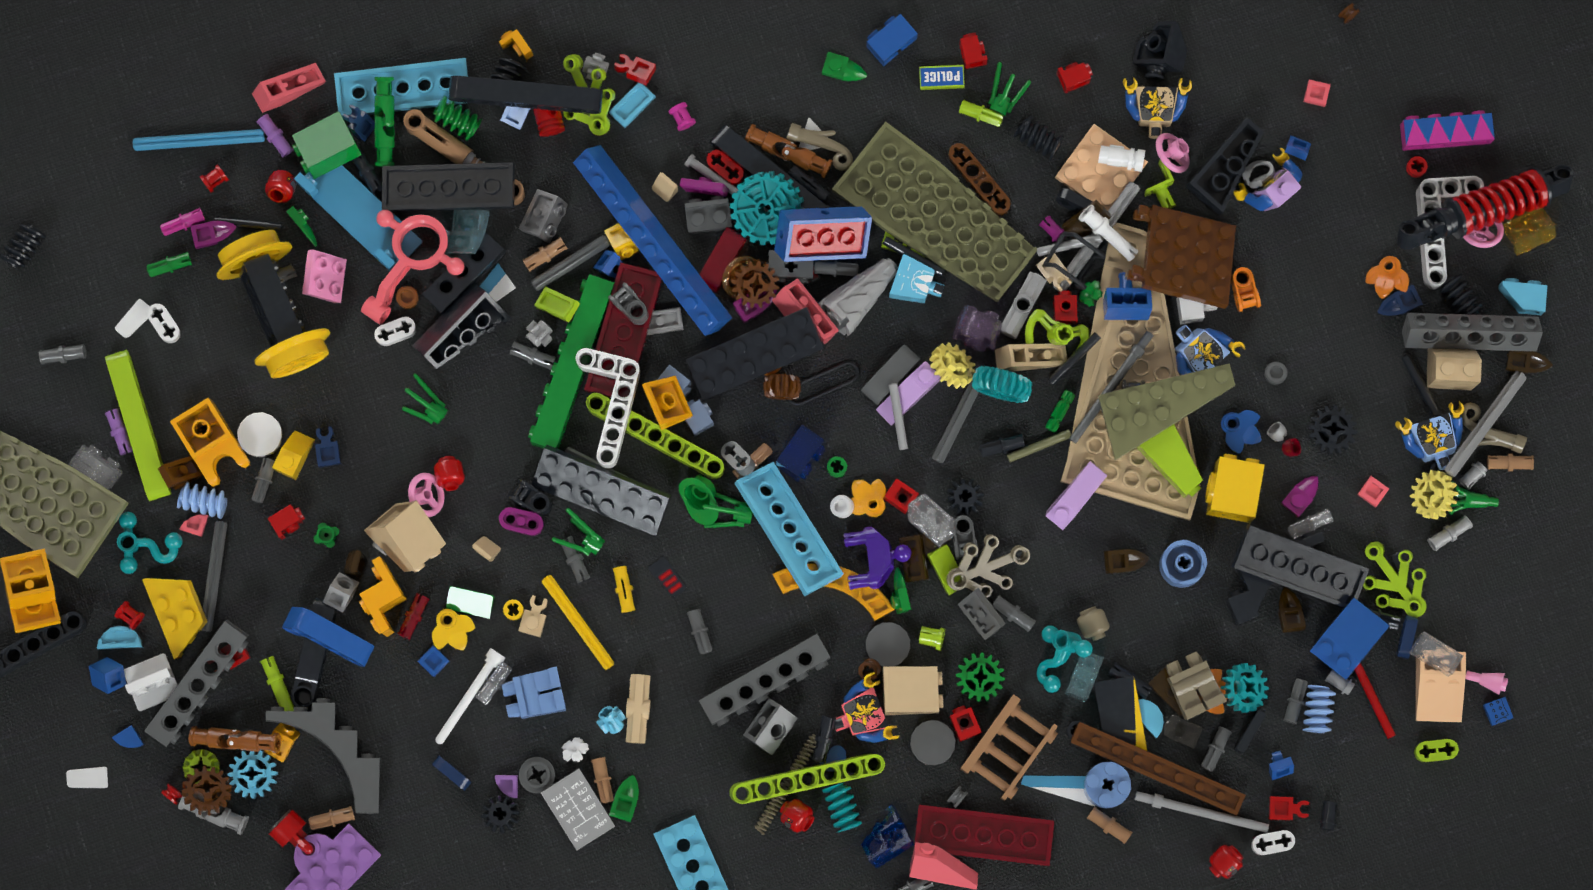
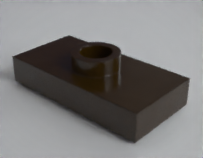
M1097 200L1089 204L1093 205L1095 211L1103 218H1111V214ZM1087 207L1062 225V229L1065 232H1075L1081 237L1090 234L1092 228L1084 221L1081 222L1079 220L1080 214Z
M923 535L899 538L900 545H906L911 549L910 559L902 562L905 583L929 579Z
M1164 668L1148 685L1152 686L1153 690L1180 717L1182 712L1167 681L1169 675Z

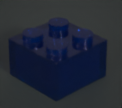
M801 425L776 460L777 468L797 482L801 478L805 480L812 471V462L814 460L818 462L825 452L824 439L804 425Z

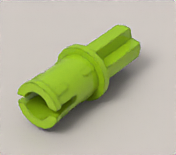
M963 100L959 113L976 118L977 122L981 120L998 127L1003 121V114L987 109L985 105L979 106Z

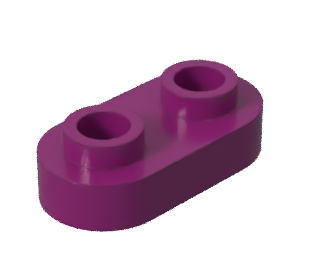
M508 507L502 510L499 515L501 526L509 531L535 536L541 533L544 527V522L537 513ZM509 516L515 517V521L513 523L507 522V518ZM531 521H535L537 523V526L534 529H531L528 526Z

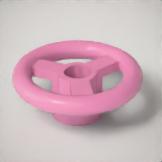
M1160 134L1156 140V151L1160 160L1173 172H1185L1190 163L1188 144L1173 134ZM1163 140H1167L1168 148L1165 152L1162 147ZM1168 158L1176 160L1181 166L1174 165Z
M1495 223L1497 227L1496 236L1489 231V227L1484 226L1480 231L1473 229L1470 235L1463 236V238L1469 244L1476 247H1492L1502 239L1504 227L1502 223Z
M420 473L410 482L408 488L409 502L417 500L419 505L429 504L432 510H424L428 517L435 516L443 507L444 490L436 484L434 475ZM425 479L424 486L416 488L418 482ZM432 483L434 484L437 490V502L433 498V494L431 491Z

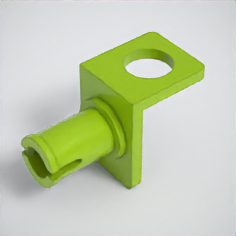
M1159 160L1158 164L1166 180L1146 189L1144 195L1146 197L1156 194L1161 206L1171 209L1176 204L1167 188L1173 184L1174 179L1170 170Z

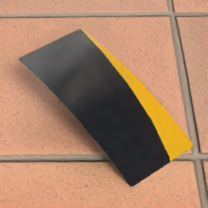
M1130 676L1095 682L1094 687L1102 732L1147 751L1135 679L1131 684L1127 682ZM1124 730H1133L1136 733L1124 732Z

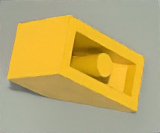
M294 430L282 446L272 468L283 475L297 480L315 439Z

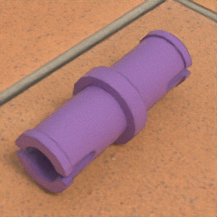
M268 114L258 119L257 124L268 136V142L273 143L282 158L288 156L294 149L283 136V131L276 127Z
M119 408L112 410L115 419L110 411L106 412L105 416L112 430L110 434L111 437L115 438L119 454H126L124 444L127 452H132V446L119 413Z

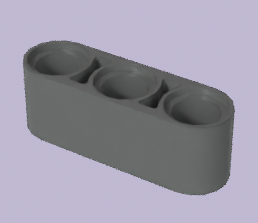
M904 344L866 383L861 391L878 406L890 394L888 384L897 383L899 385L917 366L921 358Z

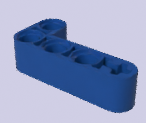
M291 607L282 626L284 630L297 636L306 637L361 667L366 666L374 649V646L369 642L302 607Z

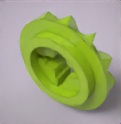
M208 750L192 751L185 758L183 765L184 776L186 778L187 774L194 776V768L192 766L199 765L201 758L203 765L210 767L207 771L215 767V773H218L220 765L217 757Z

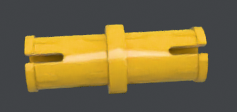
M627 566L613 568L617 586L615 592L619 596L621 613L635 611L631 592L633 585H630ZM621 580H623L627 599H625Z

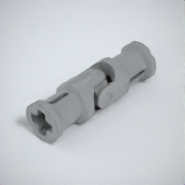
M182 797L178 809L190 811L191 803L185 805V797ZM219 806L222 813L220 816H218L219 813H216L215 810H211L210 816L207 815L206 811L198 815L197 808L191 811L197 817L206 819L223 828L225 826L237 831L239 835L244 832L249 820V816L245 815L243 817L232 812L230 808Z

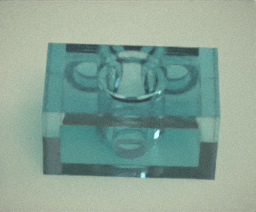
M1093 653L1084 658L1079 656L1065 694L1086 702L1104 658Z

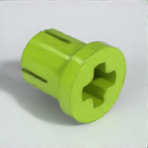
M922 626L919 644L936 647V650L941 651L945 637V628H940L939 630Z

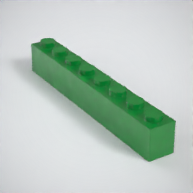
M590 274L587 280L583 279L580 287L582 296L580 301L576 300L580 305L575 312L573 321H570L566 326L565 333L568 335L566 341H562L559 346L558 354L560 358L558 363L554 362L550 373L553 376L552 381L545 386L543 396L546 398L543 405L539 404L536 411V417H538L536 426L532 425L529 431L528 438H531L530 442L534 446L544 449L546 445L559 449L585 375V371L581 370L577 365L576 354L584 348L594 349L610 300L608 296L612 293L614 282ZM584 355L580 360L581 364L588 365L591 356Z

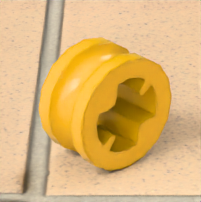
M512 599L505 603L503 612L508 619L515 621L523 616L524 607L518 600ZM511 604L513 607L514 604L518 605L517 610L519 613L516 616L514 613L513 616L509 615L510 610L508 607Z

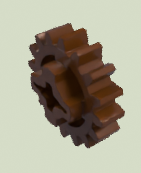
M759 259L756 260L755 264L748 260L747 266L741 263L739 264L741 270L733 271L737 277L730 280L731 283L736 284L731 287L732 292H738L734 297L736 300L742 298L741 304L743 306L749 302L750 308H753L755 303L762 308V302L765 301L767 304H770V296L776 298L773 290L779 289V285L774 282L778 281L779 277L772 276L775 273V269L770 268L768 270L769 264L767 262L761 265ZM751 271L749 275L744 277L747 272ZM762 271L768 275L769 281L762 278ZM757 277L760 285L757 284L753 290L750 283H754ZM741 287L748 289V296L741 291ZM763 291H766L765 294H763L762 296L758 297L759 294H761Z
M203 766L202 772L194 769V776L187 774V781H183L182 797H185L184 804L188 805L191 803L190 811L197 808L198 815L206 811L207 815L210 816L211 810L219 813V806L226 808V800L231 799L229 792L232 791V785H229V777L223 778L222 770L215 773V767L207 771L206 766Z

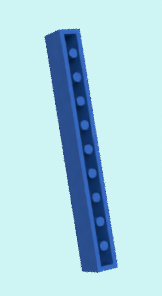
M599 145L585 149L573 162L701 332L705 336L718 332L732 319L731 315L602 146Z

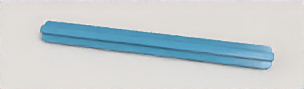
M262 129L142 137L133 139V148L135 151L264 142L265 133Z

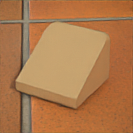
M660 172L652 186V190L664 201L669 202L678 192V186L663 172Z
M485 536L472 545L476 552L490 562L501 551L499 546Z

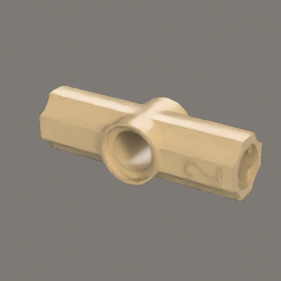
M631 674L629 698H627L626 718H628L626 742L645 744L647 720H649L650 675Z

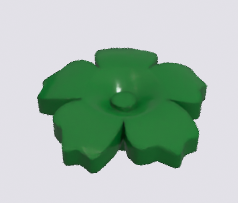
M1096 280L1092 283H1085L1087 288L1082 289L1083 291L1080 292V302H1084L1089 307L1094 306V300L1098 301L1103 294L1099 290L1101 288L1100 282Z

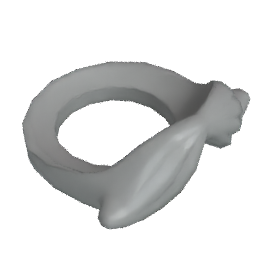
M1255 161L1245 167L1246 169L1242 176L1244 182L1250 188L1256 189L1262 187L1264 183L1274 177L1275 169L1272 163L1268 161ZM1266 165L1270 168L1267 174L1254 178L1251 182L1249 181L1250 174L1256 166Z

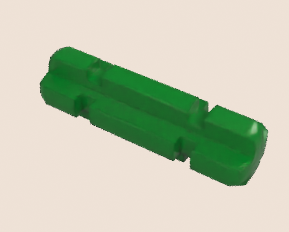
M1068 390L1063 392L1062 400H1059L1051 414L1052 418L1048 420L1045 426L1048 430L1052 432L1057 431L1060 425L1059 422L1063 420L1070 407L1069 403L1071 404L1075 398L1072 392Z

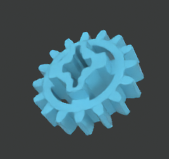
M261 750L257 755L254 751H250V755L242 751V758L240 759L235 756L234 759L237 763L229 765L233 772L228 773V776L234 779L229 784L232 786L237 785L235 792L243 791L242 797L246 798L249 793L252 799L256 798V793L264 797V790L266 789L271 792L272 789L269 785L277 783L273 776L278 775V772L272 769L276 766V763H269L271 756L267 755L264 758V752ZM258 760L262 761L267 769H261L258 765ZM247 761V765L245 766V768L243 770H239L241 765ZM252 768L254 769V771L263 773L258 774V776H254V780L252 779V777L244 775L252 772ZM267 778L265 783L261 787H259V783L262 781V779ZM239 779H244L247 782L248 789L241 784Z

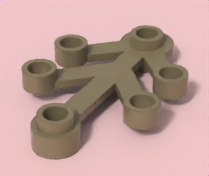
M989 534L984 538L985 547L976 566L969 570L967 569L972 558L978 554V547L971 542L964 545L963 551L965 554L958 568L952 569L947 574V584L953 590H962L966 587L972 591L977 588L982 591L984 587H987L988 591L984 595L988 598L992 594V588L986 583L978 584L970 579L980 576L998 584L1002 589L1008 590L1013 585L1012 579L1007 575L1000 576L991 571L1012 562L1020 565L1025 564L1030 559V552L1026 547L1017 545L1012 548L1011 553L989 561L993 550L999 544V539L995 535ZM994 538V543L989 545V539ZM973 546L974 551L972 553H968V548ZM1018 550L1022 551V555L1020 557H1016V552ZM956 575H960V580L958 582H954V577ZM1004 579H1008L1006 586L1002 585Z

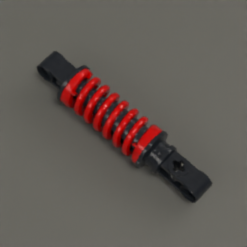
M1558 165L1543 172L1539 168L1533 167L1519 176H1511L1509 179L1492 183L1488 187L1485 186L1478 190H1472L1468 194L1447 198L1442 202V208L1438 207L1433 209L1432 212L1423 213L1418 217L1402 221L1399 225L1397 245L1401 249L1411 250L1440 238L1445 239L1450 235L1456 239H1461L1463 236L1471 234L1473 229L1480 231L1484 226L1491 227L1494 222L1502 223L1504 219L1510 220L1515 215L1521 216L1525 211L1532 212L1540 208H1547L1550 206L1552 198L1570 191L1574 171L1567 165Z

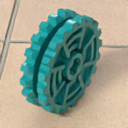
M763 171L747 177L743 183L737 186L738 191L732 194V198L735 200L733 203H730V208L734 209L731 219H736L735 228L742 230L741 235L743 237L749 236L750 242L760 241V245H766V243L773 245L776 241L780 210L805 209L801 207L804 198L799 197L798 193L801 190L799 187H793L794 181L792 179L785 180V175L782 173L775 175L774 171H769L768 173ZM769 205L771 209L765 211L764 207Z

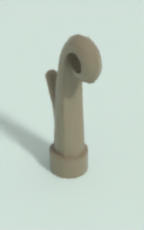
M794 123L791 124L787 140L795 143L798 141L836 152L833 157V165L838 170H848L853 163L852 154L844 145L827 138L836 134L834 130L816 131L801 128L800 125ZM840 157H844L846 163L842 164L838 161V159Z
M1470 402L1463 405L1464 411L1460 415H1462L1463 425L1472 431L1477 425L1476 421L1480 417L1481 410L1477 404ZM1468 409L1475 411V415L1472 418H1468L1466 415ZM1490 428L1484 437L1486 439H1482L1479 445L1502 446L1521 454L1527 437Z

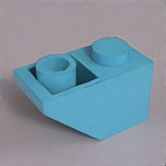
M1507 278L1499 284V291L1518 313L1541 316L1545 312L1547 285H1541L1540 281L1533 280L1528 281V283H1520L1518 279Z

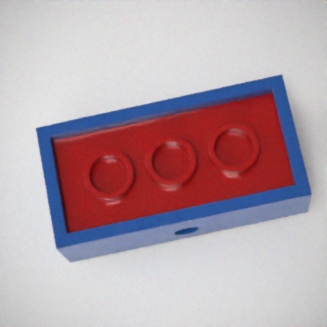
M862 206L780 210L774 251L784 262L866 258L872 217Z

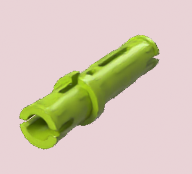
M274 656L260 661L268 678L267 684L271 685L279 706L284 707V711H293L294 705L284 684V675L280 674Z

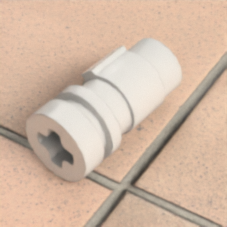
M1110 144L1109 147L1101 145L1098 163L1115 167H1127V170L1133 168L1135 169L1134 171L1142 172L1145 150L1138 149V151H1135V148L1127 150L1124 149V146Z

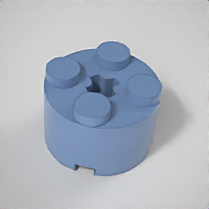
M1179 540L1170 544L1161 555L1159 562L1160 572L1165 581L1171 586L1179 588L1194 585L1203 576L1207 566V558L1203 549L1188 540ZM1180 559H1182L1183 562H1188V565L1185 567V569H1183L1182 566L1179 567L1178 563L1180 562Z
M1102 762L1095 765L1088 771L1084 780V793L1087 799L1093 805L1100 808H1113L1120 805L1126 800L1131 790L1129 774L1122 766L1114 762ZM1104 779L1107 782H1112V785L1110 786L1112 789L1111 791H1109V789L1104 790L1102 788V786L1104 785Z

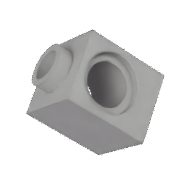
M339 572L329 586L323 603L344 612L352 600L359 582Z

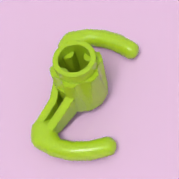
M1042 309L1034 310L1025 328L1026 344L1034 343L1033 331L1037 321L1047 330V338L1053 345H1067L1074 337L1080 336L1081 340L1077 347L1078 349L1089 338V329L1085 325L1078 324L1075 327H1071L1065 323L1054 321Z

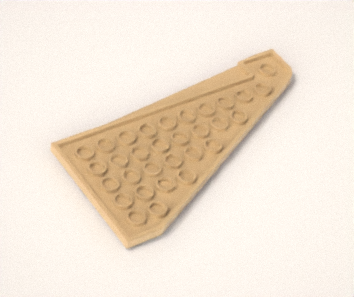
M1117 222L1113 229L1137 249L1138 253L1137 255L1133 254L1135 257L1128 261L1108 242L1100 282L1101 288L1099 289L1103 294L1096 303L1091 335L1096 332L1101 339L1087 352L1072 433L1098 399V395H1101L1127 359L1132 346L1140 341L1146 331L1154 335L1145 347V353L1140 359L1135 361L1114 391L1180 376L1177 371L1176 353L1165 295L1163 293L1151 291L1152 311L1149 320H1104L1103 298L1106 288H1119L1118 274L1125 272L1126 278L1127 271L1132 270L1133 265L1144 268L1147 232ZM1132 281L1133 288L1142 287V282ZM1102 410L1099 411L1076 444L1070 441L1067 461L1061 478L1062 483L1069 485L1091 461L1107 474V477L1095 493L1188 521L1191 520L1198 492L1193 497L1187 495L1183 498L1137 448L1115 461ZM1186 416L1174 425L1197 468L1188 417Z

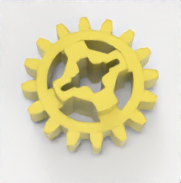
M942 343L939 347H936L929 358L933 362L930 367L936 370L934 375H939L941 382L947 381V386L950 387L953 384L956 389L959 386L964 388L972 381L973 374L976 371L973 368L976 365L970 362L972 357L966 356L965 349L961 351L958 345L952 347L951 343H947L946 346Z
M1430 470V473L1423 472V479L1416 478L1415 480L1418 485L1411 487L1415 490V494L1410 495L1411 498H1415L1412 506L1417 507L1416 513L1422 514L1424 518L1438 520L1439 516L1446 517L1445 511L1452 512L1451 504H1457V501L1453 499L1454 496L1458 495V492L1453 491L1457 484L1451 482L1452 477L1446 475L1445 472Z

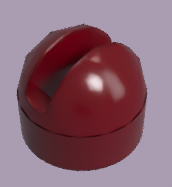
M1292 438L1284 441L1281 449L1286 456H1298L1301 453V444L1298 439Z

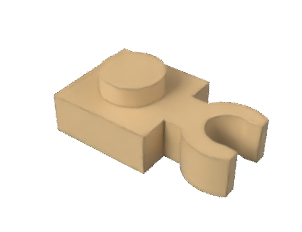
M1054 253L1049 263H1056L1067 271L1066 267ZM1045 257L1036 266L1049 283L1053 282V285L1059 291H1062L1060 283L1066 280L1071 284L1072 280L1054 267H1045L1043 265L1047 258Z
M533 595L530 599L532 609L531 611L524 610L518 631L541 638L547 617L541 614V611L547 607L548 601L544 598L542 605L537 606L535 605L536 596Z

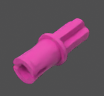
M198 208L184 215L178 214V218L161 224L160 228L163 235L167 236L182 229L186 231L190 226L204 222L205 218L201 209Z

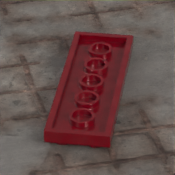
M620 263L611 295L620 290L624 282L627 283L645 304L649 317L646 323L635 325L609 300L596 350L632 359L639 365L662 279L656 271ZM635 309L632 316L640 317L643 314V310ZM607 360L602 364L604 370H611L614 367V362L611 360ZM627 366L624 369V374L627 376H632L636 372L634 366ZM589 373L584 390L590 393H600L611 398L616 379ZM623 387L618 391L620 397H627L630 394V389L627 387Z
M919 805L915 842L939 846L951 855L1050 866L1054 821Z

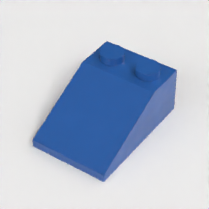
M1353 598L1310 652L1344 679H1348L1390 625L1356 598Z

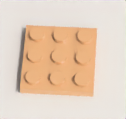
M1093 124L1055 178L1077 194L1091 201L1097 200L1108 211L1127 184L1134 182L1141 172L1134 171L1135 169L1133 168L1127 170V167H1115L1098 163L1101 145L1110 147L1111 144L1124 146V149L1127 150L1131 149ZM1145 159L1143 163V169L1148 163V161H1146Z

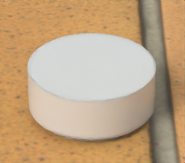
M838 495L831 501L830 509L835 516L847 518L854 510V503L849 497Z

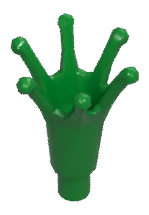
M1457 485L1455 490L1459 492L1456 495L1459 501H1457V504H1451V507H1459L1454 508L1452 512L1449 511V514L1452 515L1454 512L1465 508L1497 507L1499 499L1470 492Z

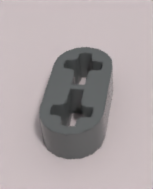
M734 441L724 444L721 449V455L726 462L741 476L751 474L755 469V462L749 454ZM732 451L736 453L734 457L730 454ZM744 461L746 465L742 466L740 463Z

